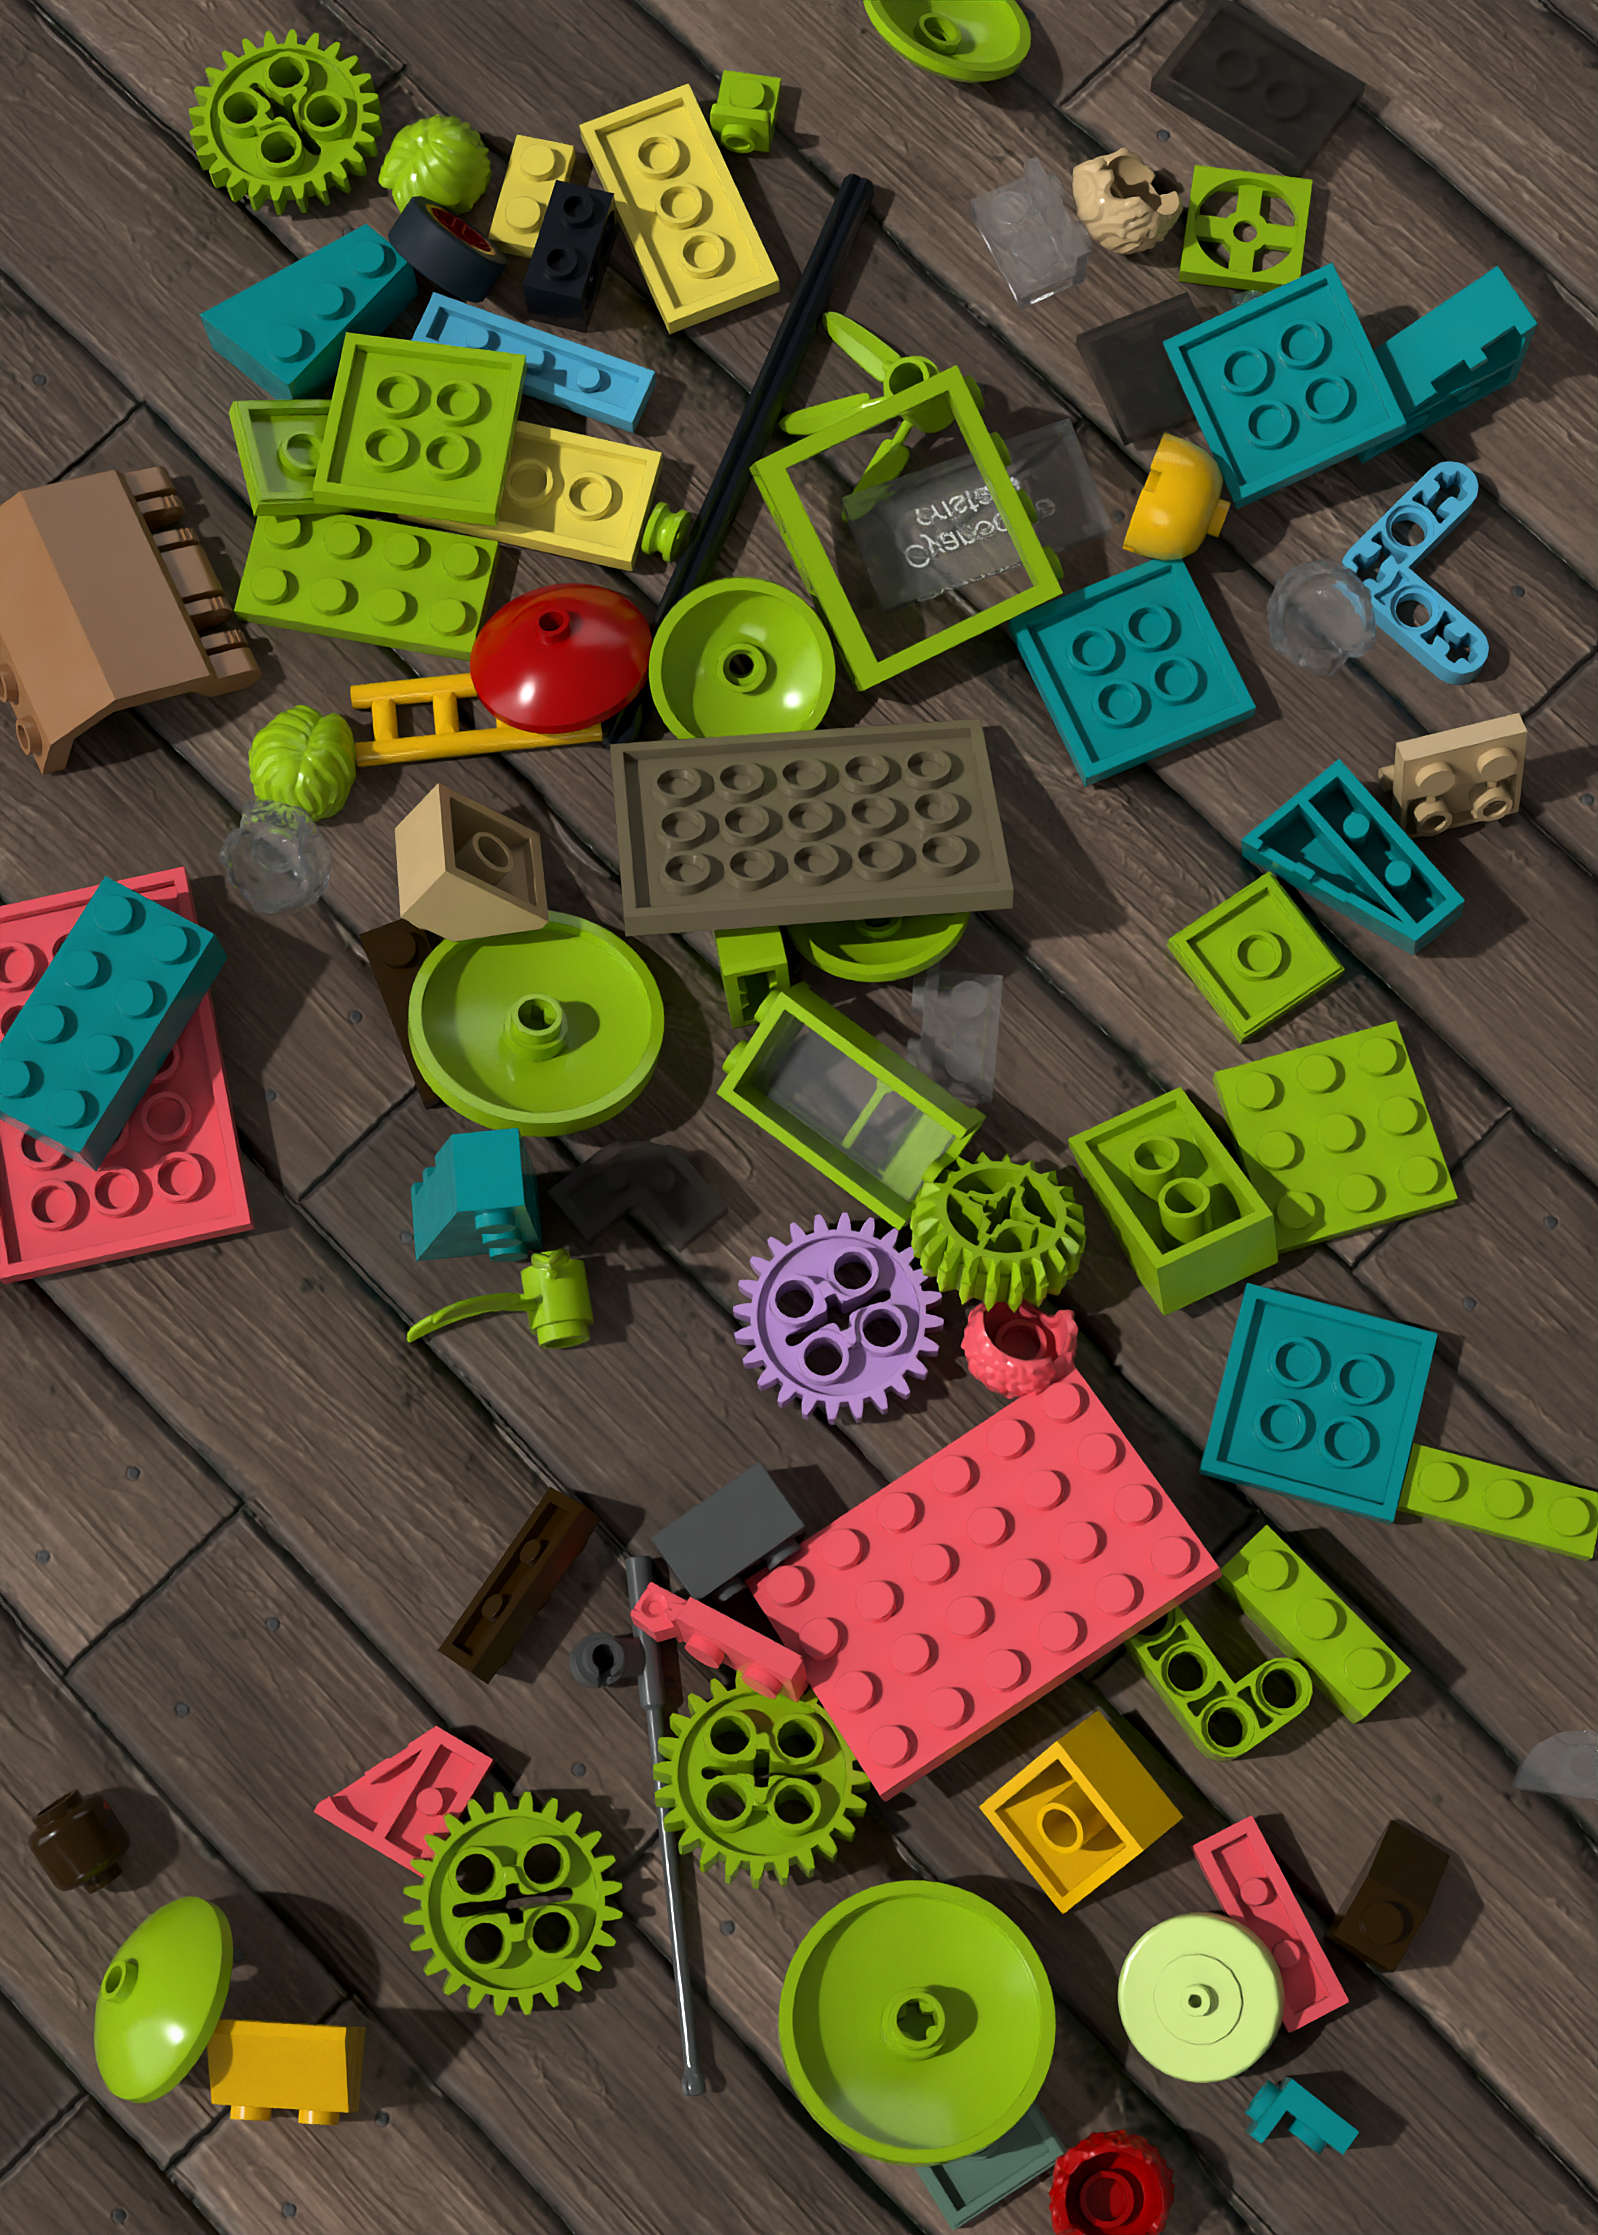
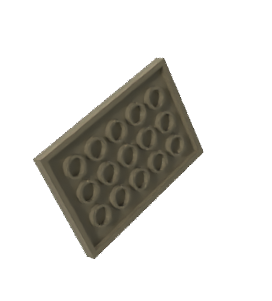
M981 719L610 744L625 936L1013 908L1014 888Z

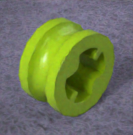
M660 501L648 520L642 540V553L652 555L654 552L659 551L662 553L664 561L673 563L685 542L690 526L691 513L683 509L678 513H672L670 505Z

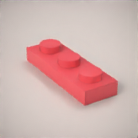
M1252 1815L1190 1847L1225 1916L1240 1922L1253 1931L1265 1943L1276 1960L1285 1992V2006L1281 2024L1286 2033H1291L1350 2002Z

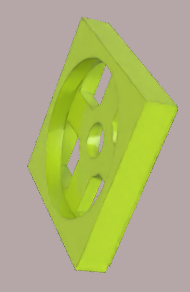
M1194 165L1178 281L1268 293L1300 278L1313 180ZM1215 192L1238 193L1236 212L1230 214L1227 218L1200 215L1201 205ZM1262 196L1283 199L1294 214V226L1266 223L1265 219L1260 215ZM1243 223L1250 224L1255 228L1257 235L1252 241L1242 242L1234 235L1233 230L1235 227ZM1198 241L1221 243L1230 254L1228 269L1211 260L1202 250ZM1264 249L1290 252L1277 265L1263 271L1252 272L1254 257Z

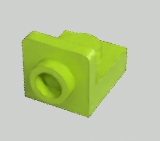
M723 70L717 104L712 105L710 113L711 133L717 145L724 146L726 149L736 153H749L753 150L770 153L782 93L781 78Z

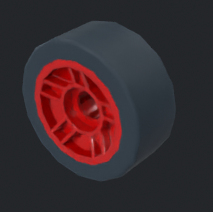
M414 196L410 199L388 233L390 244L412 267L446 291L473 303L484 301L507 267L506 257L483 233L451 210L422 196Z

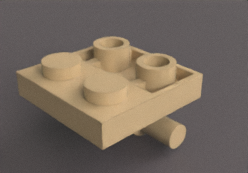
M1511 714L1396 743L1395 764L1379 768L1378 775L1382 790L1384 792L1393 790L1391 817L1410 839L1419 836H1434L1447 829L1480 821H1495L1505 815L1519 812L1528 732L1520 714Z

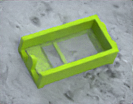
M805 981L783 991L777 988L774 989L762 1002L754 1016V1019L760 1025L748 1042L746 1039L740 1041L726 1058L722 1070L728 1075L716 1093L900 1231L911 1222L912 1210L916 1209L917 1197L923 1188V1184L937 1183L945 1169L951 1170L957 1157L961 1156L987 1116L976 1108L970 1109L811 991V986Z

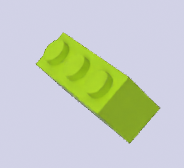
M1265 1525L1221 1569L1223 1576L1214 1581L1289 1659L1299 1662L1308 1671L1312 1683L1353 1724L1365 1718L1412 1671L1268 1525Z

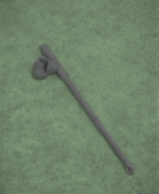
M651 1556L625 1559L630 1612L634 1609L649 1583H654ZM632 1621L633 1638L617 1639L609 1633L597 1632L579 1640L570 1652L569 1668L572 1676L579 1684L594 1689L608 1686L618 1679L637 1677L640 1707L646 1711L653 1772V1764L668 1761L667 1758L658 1752L659 1737H665L662 1709L667 1704L660 1642L654 1640ZM593 1651L598 1653L603 1660V1669L600 1674L599 1668L595 1666L592 1659ZM653 1779L655 1792L662 1787L670 1785ZM656 1807L684 2061L682 2089L686 2096H699L705 2093L706 2084L699 2066L675 1832L666 1833L663 1828V1818L673 1808Z

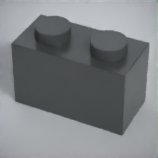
M759 1461L653 1535L651 1540L689 1597L705 1605L711 1602L714 1608L718 1610L747 1590L748 1586L743 1579L764 1564L771 1572L799 1552L802 1547L797 1541L806 1535V1530L801 1519Z

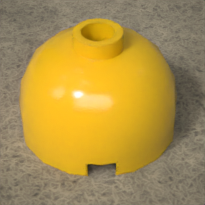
M1164 432L1151 464V471L1135 507L1122 548L1144 557L1163 561L1182 559L1192 554L1199 548L1206 534L1218 538L1231 502L1220 499L1223 477L1217 462L1199 446Z

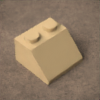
M440 783L395 828L400 917L409 921L417 928L429 930L454 942L541 929L549 922L540 833Z

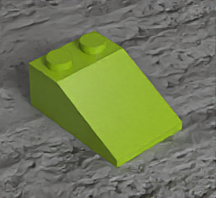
M1181 1087L1068 1138L1069 1148L1134 1273L1164 1316L1279 1262L1273 1213Z

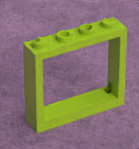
M957 365L758 460L749 468L855 692L864 691L1063 593L1058 583L1059 580L1064 578L1059 559L1050 545L1041 546L1032 527V524L1038 522L1033 503L1023 488L1015 490L1005 469L1011 466V458L1007 447L996 431L989 434L979 411L985 408L980 389L971 375L962 376ZM944 394L1033 586L877 662L788 475L787 469Z

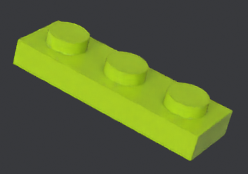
M1415 1443L1411 1446L1396 1510L1583 1561H1589L1593 1558L1598 1535V1492Z

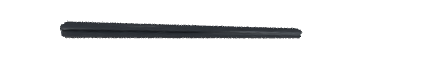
M849 174L843 179L649 628L653 640L663 619L672 607L694 589L707 584L753 478L749 468L762 457L874 197V184L868 178ZM649 677L638 695L625 708L609 719L602 735L603 747L610 751V744L639 742L655 705L650 689Z

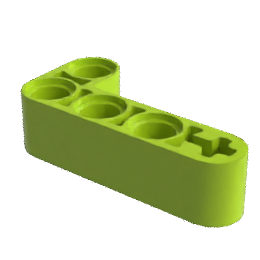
M1179 1606L1163 1615V1628L1160 1633L1153 1636H1144L1137 1633L1122 1643L1196 1748L1206 1758L1216 1762H1229L1246 1753L1299 1715L1309 1705L1313 1694L1312 1680L1308 1671L1299 1662L1289 1658L1269 1660L1234 1684ZM1188 1657L1200 1666L1203 1680L1199 1689L1182 1691L1171 1683L1168 1677V1665L1172 1659ZM1281 1674L1292 1682L1295 1688V1699L1291 1707L1276 1708L1265 1700L1262 1693V1683L1265 1676ZM1227 1712L1233 1714L1239 1720L1242 1727V1736L1236 1746L1222 1747L1211 1739L1208 1733V1721L1213 1713Z

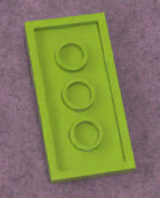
M339 513L258 516L234 612L238 621L470 661L473 644L484 625L501 550L499 542L494 540Z

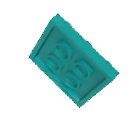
M1333 262L1163 341L1168 358L1210 452L1219 466L1223 481L1236 509L1408 431L1405 418Z
M1182 559L1150 560L1009 619L1008 629L1085 787L1254 716L1256 706Z
M1247 1283L1244 1288L1198 1473L1390 1525L1394 1522L1438 1333Z

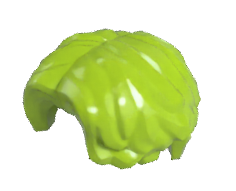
M437 114L430 118L420 119L412 125H406L397 133L391 144V149L386 154L384 163L381 166L378 181L382 187L392 189V196L400 213L403 212L412 197L422 196L460 215L470 211L473 208V204L480 198V195L485 193L489 187V182L493 175L490 169L491 162L487 158L489 150L484 147V143L480 140V134L477 130L472 129L470 123H462L460 118L456 116L448 117Z
M296 705L276 715L265 728L256 734L248 752V763L251 771L250 780L254 785L255 795L267 812L277 816L280 820H287L290 823H312L335 815L343 809L357 776L353 734L345 719L334 712L323 717L319 711L308 705Z

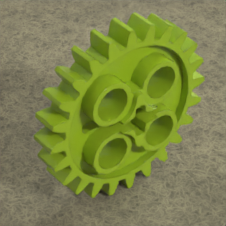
M290 29L285 43L280 44L276 43L271 31H266L264 47L258 49L247 38L243 39L242 46L245 54L239 58L224 50L222 56L226 69L224 71L212 67L205 69L211 87H195L194 93L199 106L189 108V115L194 127L189 131L195 150H198L196 154L203 170H209L213 185L216 188L227 185L231 200L234 202L242 199L248 193L252 208L257 212L267 199L273 200L277 215L283 214L288 200H296L300 211L307 213L308 197L314 195L325 206L330 205L328 189L333 186L348 194L351 188L347 174L350 172L363 177L367 175L363 157H377L378 149L374 137L383 135L382 124L378 116L382 113L378 94L374 93L375 89L370 73L362 74L359 58L354 55L345 59L341 43L337 41L323 51L320 36L315 32L305 45L299 44L295 29ZM293 81L299 82L298 84L294 85L293 87H288V88H282V87H281L282 85H284V84H286V83H288V82H293ZM254 89H261L270 98L272 106L280 115L279 117H274L269 101L254 91ZM244 117H254L247 123H236ZM327 120H336V121H337L336 123L332 124L331 126H327V127H320V126H318L320 123H322V122H324V121H327ZM298 125L303 142L319 153V155H312L303 146L300 137L292 127ZM280 156H292L289 160L282 163L273 162Z
M737 1670L735 1689L727 1691L722 1683L714 1678L710 1680L712 1700L708 1703L693 1693L688 1695V1708L692 1715L691 1719L672 1713L669 1717L670 1728L679 1738L659 1737L658 1752L671 1761L653 1764V1779L670 1785L654 1792L655 1805L662 1808L675 1807L663 1818V1828L666 1833L682 1829L686 1830L678 1842L679 1852L684 1855L700 1847L703 1850L700 1858V1871L703 1873L711 1869L719 1860L725 1863V1883L731 1885L740 1869L750 1871L753 1889H759L764 1871L773 1870L781 1887H785L788 1884L790 1866L797 1865L802 1873L811 1878L814 1876L815 1870L814 1854L818 1853L832 1863L837 1860L838 1850L832 1839L833 1836L844 1841H853L856 1829L845 1816L855 1818L865 1816L867 1803L853 1793L870 1790L871 1781L866 1773L854 1770L861 1767L825 1708L823 1709L820 1706V1700L812 1688L805 1695H802L798 1703L780 1693L776 1699H771L759 1694L745 1684L741 1678L743 1673ZM724 1732H735L742 1735L748 1742V1745L741 1752L728 1755L715 1749L712 1742L718 1735ZM800 1735L809 1739L815 1749L805 1757L794 1758L783 1753L779 1744L788 1736ZM764 1767L769 1769L768 1787L760 1788L755 1786L754 1775L756 1768ZM705 1770H714L721 1776L710 1780L703 1778L702 1773ZM810 1775H817L822 1781L818 1785H811L802 1779ZM729 1796L740 1801L745 1810L734 1820L724 1821L714 1817L708 1810V1807L717 1798ZM787 1800H798L810 1808L812 1815L802 1823L790 1824L780 1819L775 1810L781 1803Z
M496 1791L492 1800V1811L486 1813L475 1799L467 1800V1809L470 1820L462 1824L457 1818L446 1813L443 1815L450 1834L445 1840L426 1833L423 1837L427 1845L435 1852L431 1860L422 1858H411L410 1865L424 1875L422 1883L403 1886L402 1891L409 1897L420 1900V1908L402 1915L404 1923L423 1925L424 1929L423 1933L409 1943L412 1951H422L431 1948L434 1954L423 1968L425 1974L429 1976L446 1968L449 1974L445 1980L443 1992L449 1996L463 1984L469 1986L467 2006L473 2010L481 2002L485 1994L492 1995L494 2013L499 2016L503 2015L509 1997H517L518 2004L525 2015L531 2014L533 1994L540 1992L552 2007L558 2006L556 1985L564 1981L570 1988L579 1993L583 1988L576 1970L581 1965L598 1972L602 1969L598 1959L591 1953L594 1945L614 1946L616 1940L608 1933L601 1930L603 1921L620 1919L623 1914L618 1909L605 1905V1896L623 1889L622 1883L619 1881L602 1879L601 1872L616 1861L615 1857L612 1854L593 1856L591 1850L598 1843L602 1834L598 1830H593L579 1837L575 1833L582 1817L579 1811L575 1810L568 1814L561 1822L556 1820L558 1800L550 1797L544 1803L541 1810L536 1812L533 1811L531 1792L522 1791L516 1809H509L504 1794L501 1791ZM541 1843L550 1844L556 1849L559 1856V1867L556 1873L550 1879L543 1882L530 1880L524 1870V1858L527 1852L535 1845ZM472 1854L486 1856L491 1861L493 1867L490 1883L483 1890L477 1892H467L461 1889L456 1880V1869L459 1863L466 1856ZM515 1883L516 1889L525 1895L547 1892L563 1887H569L572 1890V1896L568 1900L521 1906L519 1908V1918L515 1920H510L508 1914L501 1909L478 1912L462 1917H456L452 1913L453 1907L457 1904L502 1899L506 1896V1885ZM558 1912L566 1918L568 1924V1934L565 1941L559 1947L551 1950L537 1947L532 1936L536 1920L543 1914ZM480 1923H491L497 1926L502 1936L498 1952L492 1958L486 1960H475L469 1957L465 1949V1938L469 1930Z

